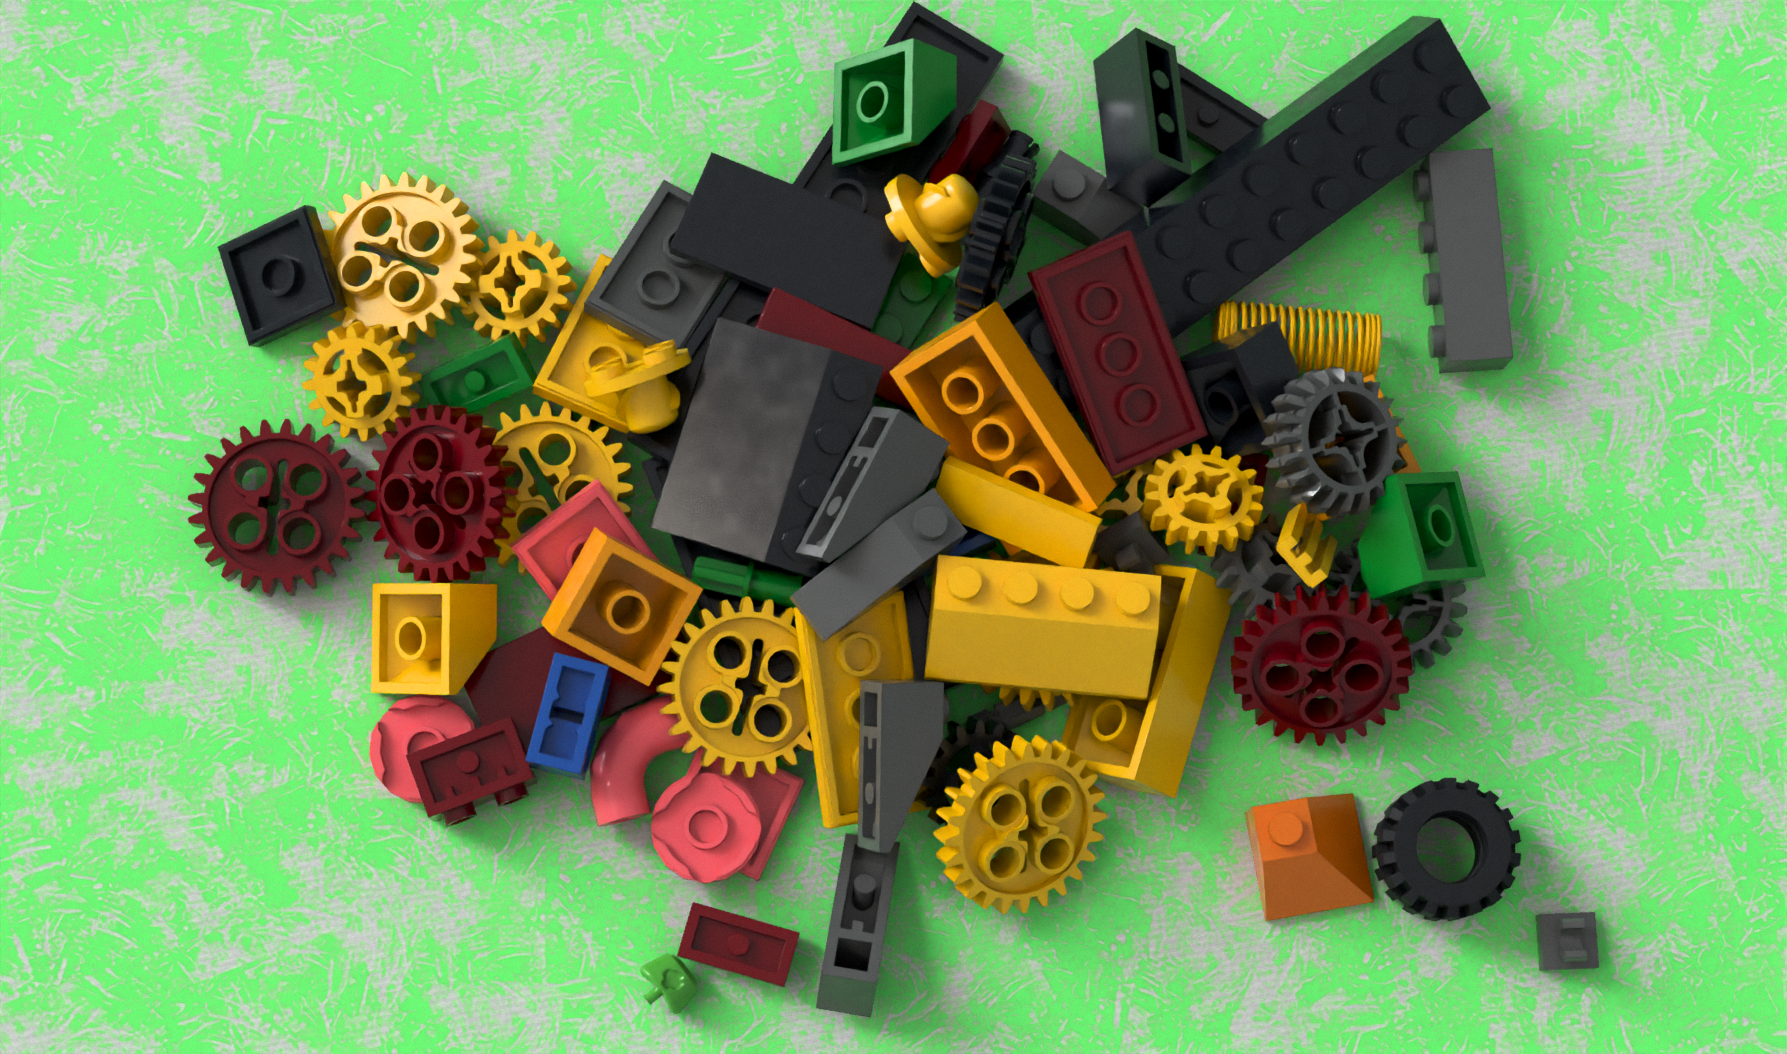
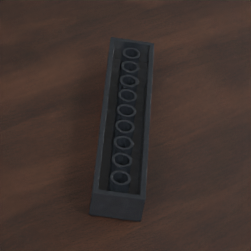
M1412 16L1194 172L1192 177L1149 208H1144L1098 242L1124 231L1132 232L1173 340L1486 113L1491 107L1441 19ZM1032 289L1003 311L1071 414L1079 407Z

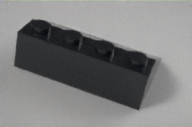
M717 317L649 527L805 578L817 576L822 561L804 558L797 554L796 550L868 417L883 367L832 349Z

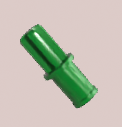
M701 555L697 557L694 563L691 580L704 590L741 597V599L750 597L751 600L759 602L771 599L775 605L794 609L796 606L790 597L801 588L803 576H793L755 567L756 561L750 560L749 565Z

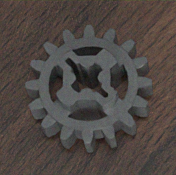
M1268 514L1262 523L1259 521V525L1254 526L1252 537L1249 541L1238 538L1235 551L1229 552L1222 544L1217 545L1215 550L1217 556L1210 563L1212 569L1223 573L1215 582L1217 588H1229L1233 594L1227 601L1230 606L1237 605L1240 602L1246 606L1245 617L1249 620L1255 616L1256 606L1259 604L1274 610L1275 594L1278 592L1289 601L1296 600V586L1301 585L1308 596H1316L1319 586L1318 584L1314 588L1308 587L1276 550L1282 527L1277 526V520L1273 514ZM1300 537L1299 543L1293 547L1294 551H1296L1297 546H1299L1302 543V537ZM1328 574V577L1320 583H1325L1330 575Z

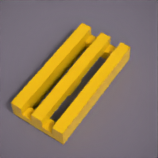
M1303 503L1295 506L1287 513L1276 550L1307 586L1314 588L1328 577L1338 541L1331 534L1323 540L1320 538L1324 525L1317 517L1309 524L1306 522L1308 513L1306 505ZM1301 536L1303 538V541L1299 546H1297L1296 551H1294L1293 547L1299 543Z

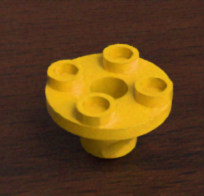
M900 174L891 180L884 189L892 209L890 213L885 215V220L893 235L900 242L904 243L907 240L911 242L919 252V258L924 268L934 278H939L960 266L963 253L959 239L968 233L980 201L974 187L964 177L957 174L949 175L938 184L926 182L924 187L906 174Z
M673 339L643 349V359L624 365L622 357H616L591 366L592 372L589 373L591 379L583 383L587 397L616 392L619 399L616 406V415L622 421L627 422L629 430L633 433H651L669 426L679 415L677 408L680 405V393L676 386L667 380L666 374L678 370L692 361L688 349H677Z

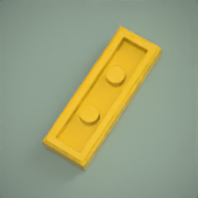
M949 456L944 461L935 488L961 524L1064 567L1086 568L1103 520L952 456Z

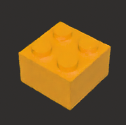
M594 527L541 624L552 636L649 686L671 648L669 644L671 641H675L703 588L689 577Z

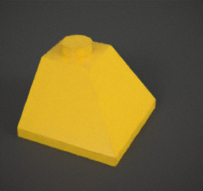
M373 583L371 693L457 695L497 639V584Z

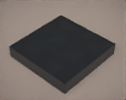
M304 205L218 246L249 346L261 347L348 307L316 208L313 206Z

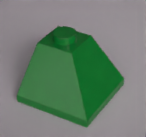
M912 38L834 63L832 165L843 167L919 145L956 108L957 56Z
M1458 471L1400 473L1388 476L1383 485L1385 495L1378 497L1357 545L1361 560V576L1368 587L1371 600L1404 597L1486 577Z

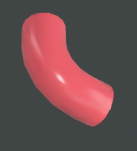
M672 695L651 699L622 713L601 736L590 765L591 801L598 827L630 821L652 813L645 788L644 775L647 767L655 757L665 752L683 748L689 738L686 732L670 736L668 731L679 720L676 714L661 715L659 712L665 705L672 703Z

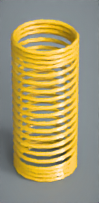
M1233 299L1230 301L1226 300L1216 308L1212 343L1238 331L1241 309V330L1247 329L1250 312L1252 313L1251 327L1257 326L1260 311L1261 325L1267 324L1270 311L1271 322L1278 321L1280 313V329L1286 339V324L1290 313V330L1287 343L1294 358L1296 323L1300 314V329L1295 362L1300 374L1304 360L1306 322L1309 315L1310 328L1304 364V373L1312 371L1315 325L1319 315L1320 326L1315 349L1314 370H1322L1324 356L1323 370L1331 368L1332 363L1333 367L1341 368L1343 361L1345 373L1351 371L1352 367V370L1362 372L1363 378L1370 374H1373L1375 378L1377 375L1382 345V318L1378 313L1369 314L1366 312L1362 316L1360 312L1356 311L1352 316V313L1348 310L1342 314L1337 309L1333 314L1329 308L1323 313V310L1319 307L1314 312L1311 307L1306 308L1304 311L1302 306H1298L1294 310L1292 305L1287 306L1285 309L1282 304H1279L1275 309L1272 303L1265 307L1264 303L1260 302L1256 307V304L1251 301L1246 306L1243 300L1237 305ZM1327 317H1329V330L1324 355L1325 324ZM1338 317L1339 328L1334 351L1335 323ZM1348 317V332L1344 348V326ZM1357 319L1358 330L1354 346V325Z

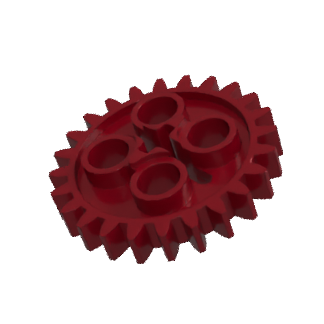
M428 405V408L411 409L410 417H397L395 419L397 432L384 431L381 434L387 449L372 451L373 457L380 466L378 470L366 471V476L376 482L375 490L367 492V496L364 497L369 501L376 502V509L367 516V521L380 522L381 528L376 532L373 539L375 542H389L384 557L386 560L400 559L398 564V571L400 573H414V580L431 581L432 583H452L456 580H469L470 572H483L486 570L484 558L499 557L500 552L494 540L510 538V533L502 525L503 518L516 517L517 513L506 506V498L517 495L518 489L506 486L505 479L511 476L516 469L515 466H502L500 460L506 455L509 448L507 445H492L498 430L495 427H482V415L467 414L466 407H453L449 405Z
M290 419L284 420L279 433L274 432L267 420H262L260 435L256 437L245 426L240 427L242 443L235 446L231 441L223 437L220 441L226 454L222 458L211 454L205 455V459L213 468L211 474H194L193 478L205 487L204 493L188 495V500L193 505L202 508V512L189 517L188 522L193 527L206 529V531L194 539V542L199 548L214 546L205 558V561L211 567L227 561L221 576L230 582L242 573L241 587L247 592H250L255 587L258 580H261L263 593L268 597L273 596L278 583L283 584V587L290 596H295L297 580L303 579L313 590L317 589L315 573L322 570L328 576L335 578L337 574L331 561L337 557L350 562L353 558L343 547L346 541L362 542L363 537L352 528V523L367 521V513L354 507L355 503L365 500L364 497L367 496V492L363 488L351 487L352 484L362 477V474L357 467L342 470L350 460V454L344 448L330 455L335 440L330 434H326L315 443V429L311 424L307 423L298 436L295 435L294 425ZM282 461H287L288 468L284 476L281 495L290 508L289 510H280L278 514V551L275 555H270L269 547L273 540L276 520L267 508L268 506H276L279 502V465ZM254 467L266 468L267 479L262 487L251 491L243 489L242 480L248 470ZM308 472H317L322 475L321 486L315 493L306 496L297 494L296 485L302 475ZM247 520L259 521L261 531L255 541L243 545L236 542L235 534L237 528ZM301 525L314 526L315 538L310 546L298 550L290 547L289 539L295 528Z
M1325 583L1319 584L1316 596H1308L1305 589L1299 585L1296 586V600L1289 601L1278 592L1275 594V609L1271 610L1261 604L1257 605V622L1244 619L1242 622V636L1234 637L1231 675H1233L1234 693L1242 695V709L1244 711L1255 709V721L1258 726L1273 720V732L1276 737L1283 734L1288 728L1294 730L1295 743L1298 744L1307 733L1315 735L1318 746L1323 745L1328 733H1334L1337 740L1343 744L1346 743V730L1351 728L1364 737L1367 735L1366 721L1371 720L1382 726L1386 724L1384 708L1398 711L1400 709L1399 694H1407L1409 692L1408 676L1413 674L1409 638L1408 636H1403L1400 619L1389 620L1388 606L1386 604L1379 605L1371 610L1370 594L1367 592L1360 595L1355 601L1349 600L1347 585H1343L1336 596H1328ZM1320 631H1327V632H1329V633H1326V634H1315L1316 632H1320ZM1287 664L1288 666H1282V667H1280V666H1275V665ZM1357 664H1367L1365 666H1354Z

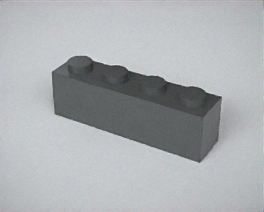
M1493 149L1430 152L1420 165V170H1414L1413 173L1414 198L1416 202H1423L1425 221H1421L1418 224V245L1421 254L1428 253L1430 273H1426L1423 276V297L1426 306L1433 305L1435 323L1434 326H1429L1428 328L1429 354L1431 358H1438L1439 373L1502 370L1513 359Z

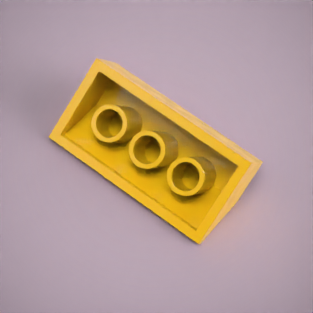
M938 555L932 574L924 679L1146 700L1159 629L1162 576Z
M1156 564L1154 565L1156 575L1162 576L1159 629L1147 699L1139 700L1075 694V705L1070 708L1060 743L1087 761L1085 766L1097 774V780L1137 792L1175 799L1232 608L1227 601L1233 593L1229 588H1217L1215 584L1217 579L1199 569Z

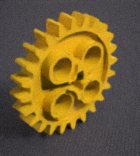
M403 172L398 185H396L392 179L384 174L381 175L379 190L377 191L364 181L361 183L362 198L356 201L347 194L342 196L348 210L344 214L330 210L328 215L336 225L333 230H323L348 306L329 316L338 322L343 321L342 326L346 330L348 325L356 321H363L366 332L370 327L380 323L384 325V339L388 340L399 334L403 337L402 340L411 346L416 344L417 330L420 329L433 339L436 337L434 322L440 319L449 326H452L455 323L449 310L453 306L465 310L469 308L468 303L461 296L463 290H479L478 284L469 277L471 271L485 268V264L471 254L485 247V243L479 237L471 234L480 225L471 215H465L469 210L466 203L459 197L453 199L455 193L444 184L436 188V183L425 175L416 183L413 177L407 172ZM392 219L389 230L377 237L381 224L386 220ZM439 233V240L435 247L424 252L427 240ZM361 244L369 245L398 259H405L408 256L420 266L439 269V273L432 276L397 260H392L389 264L378 254L358 251V247ZM372 268L369 280L365 284L358 286L361 274L365 270ZM419 283V291L416 296L405 302V293L408 288L413 284Z
M548 401L543 402L540 416L532 417L526 404H522L520 407L521 420L513 422L504 412L500 413L503 429L496 434L492 445H507L509 450L500 460L502 466H515V469L523 474V481L517 488L518 494L514 497L506 498V506L517 513L515 518H503L502 525L510 533V538L494 540L496 546L501 549L497 562L499 566L504 569L516 558L518 559V572L523 577L528 574V570L510 548L509 544L522 535L521 527L528 517L533 515H543L546 517L552 510L542 495H537L539 493L538 487L520 457L521 450L527 449L530 451L546 482L550 486L555 485L553 491L560 506L569 500L572 493L586 487L596 478L602 483L626 517H631L632 511L629 506L620 502V498L635 495L633 485L619 482L620 479L632 473L630 463H614L623 454V445L620 442L605 446L611 435L610 428L605 425L592 432L593 419L583 415L578 422L573 421V411L565 407L562 409L559 417L553 416ZM562 442L571 448L568 459L562 464L549 465L542 460L545 448L552 443Z
M744 597L741 599L739 611L735 613L731 604L726 599L719 602V618L716 619L706 608L698 611L702 627L698 629L694 625L685 622L681 630L688 641L685 644L671 641L669 644L671 646L670 651L678 656L676 662H662L659 669L672 675V680L669 683L657 686L656 691L672 695V703L665 705L659 712L661 715L676 714L679 720L668 731L670 736L684 732L689 736L682 752L688 754L699 747L704 750L700 766L708 767L717 757L721 758V773L727 776L734 770L736 763L740 762L744 777L751 778L754 776L756 763L760 762L767 775H772L776 773V757L779 756L788 766H793L797 764L796 755L793 750L795 746L807 752L813 751L812 741L807 736L810 731L797 630L791 625L794 609L790 607L783 611L779 617L773 616V600L768 599L764 601L759 612H754L751 598ZM721 638H728L739 646L741 652L740 660L733 669H726L720 666L714 657V648ZM759 639L762 641L763 647L753 671L752 684L760 687L758 695L747 698L744 707L742 731L739 736H735L732 733V727L743 698V691L735 688V681L748 676L752 659V646L754 641ZM775 652H782L792 660L793 674L786 683L774 680L769 674L768 661ZM708 692H716L726 701L727 713L719 723L707 721L701 713V701ZM764 705L774 708L780 717V727L771 737L760 734L754 724V716L757 710Z
M1015 735L1011 750L999 741H995L993 744V758L989 760L979 752H976L974 758L977 769L973 773L963 768L957 770L964 784L960 789L955 787L945 788V793L954 800L952 807L938 808L936 813L946 820L948 824L933 831V836L945 844L936 852V857L947 865L943 874L955 883V888L969 900L972 899L984 909L992 905L1002 914L1008 912L1011 904L1020 912L1027 913L1031 898L1042 907H1046L1048 905V891L1052 888L1062 896L1067 894L1064 879L1068 875L1077 880L1083 878L1077 864L1080 860H1095L1096 857L1086 848L1089 842L1103 840L1104 836L1093 828V824L1107 818V814L1095 806L1096 803L1105 797V793L1093 785L1098 776L1085 766L1087 761L1057 740L1050 743L1040 735H1035L1031 743H1029L1021 736ZM1050 789L1048 795L1043 799L1045 793ZM1001 796L998 804L992 808L994 802ZM999 850V852H998V854L996 855V857H994V858L991 860V858L993 857L994 853Z

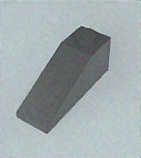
M1061 150L1058 151L1032 192L1035 194L1032 214L1087 247L1096 244L1144 209L1140 204L1109 191L1105 176Z
M873 406L796 553L804 558L827 563L832 562L925 491L927 485L934 481L940 473L943 465L942 457L950 442L900 409Z
M932 488L882 523L792 594L790 599L824 643L933 567L938 555L949 556L952 554L966 535L967 530L937 491Z
M925 679L860 680L858 847L878 853H889L943 740V725L947 723L949 717V701L944 692V682Z
M847 833L845 835L820 976L817 1009L871 1018L900 842H894L889 853H878L858 847V835Z

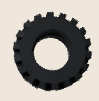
M1443 778L1435 782L1432 780L1424 782L1404 793L1399 799L1389 805L1384 812L1385 817L1381 822L1377 823L1374 835L1378 837L1377 844L1372 846V858H1377L1379 868L1375 870L1378 881L1384 879L1389 888L1385 893L1392 901L1398 899L1404 904L1403 910L1412 915L1417 913L1424 915L1425 920L1453 921L1482 912L1483 909L1494 905L1502 898L1500 894L1505 889L1510 888L1516 878L1512 875L1513 869L1520 866L1521 854L1515 853V844L1521 842L1519 830L1512 831L1509 820L1514 818L1508 808L1500 809L1496 804L1499 797L1492 791L1483 793L1478 790L1479 784L1470 780L1460 783L1456 782V778ZM1432 819H1450L1461 825L1472 839L1475 850L1474 864L1470 873L1460 881L1446 883L1437 880L1423 868L1419 861L1416 849L1417 837L1421 827Z

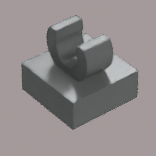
M1139 511L1098 533L1094 543V550L1097 555L1116 572L1156 575L1154 565L1170 557L1165 540L1157 531L1150 529V523Z
M1595 912L1536 915L1540 971L1599 968Z

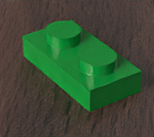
M907 252L899 265L871 332L910 350L951 288L953 280L944 274L939 278L932 277L924 268L921 260Z
M515 331L422 373V379L417 382L429 405L466 407L467 414H470L534 385L538 376Z

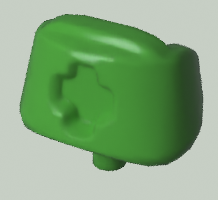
M665 954L641 967V975L655 986L644 995V998L650 1005L663 996L669 1011L673 1014H678L697 993L695 978L685 964L674 955Z

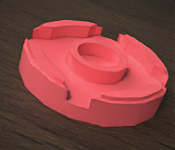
M417 694L398 700L377 722L371 733L369 756L375 775L390 793L409 803L423 804L406 755L476 729L475 723L459 705L440 695Z
M709 772L685 775L668 786L655 804L651 823L653 845L665 866L685 880L703 884L727 880L743 870L757 852L762 831L758 806L748 790L729 776Z

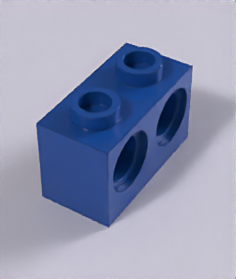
M554 653L525 760L531 768L585 781L613 676L609 666Z

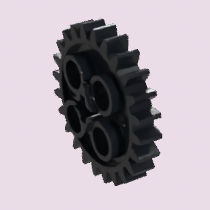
M1011 152L1009 156L1006 155L1003 164L999 166L997 177L993 178L988 196L982 197L978 203L971 227L963 243L965 245V254L955 281V288L959 289L954 302H956L953 311V314H955L954 320L961 323L997 301L1003 285H1008L1012 278L1019 256L1027 240L1025 237L1026 227L1035 202V194L1032 193L1035 185L1034 178L1037 172L1035 169L1037 162L1035 160Z

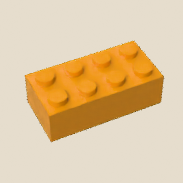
M997 301L912 351L889 372L923 425L950 442L944 453L946 459L952 456L1087 513L1097 509L1117 486ZM1000 540L1010 556L1023 550Z

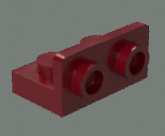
M511 716L406 755L428 818L434 822L443 819L446 827L462 823L477 816L475 807L492 800H496L498 807L522 800L529 796L527 787L538 783L534 772L525 761L526 753Z

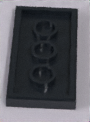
M711 152L669 250L670 254L770 293L773 287L779 288L871 332L910 241L900 242L893 235L886 221Z

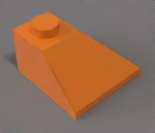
M1353 793L1305 797L1254 806L1244 813L1265 921L1375 902Z

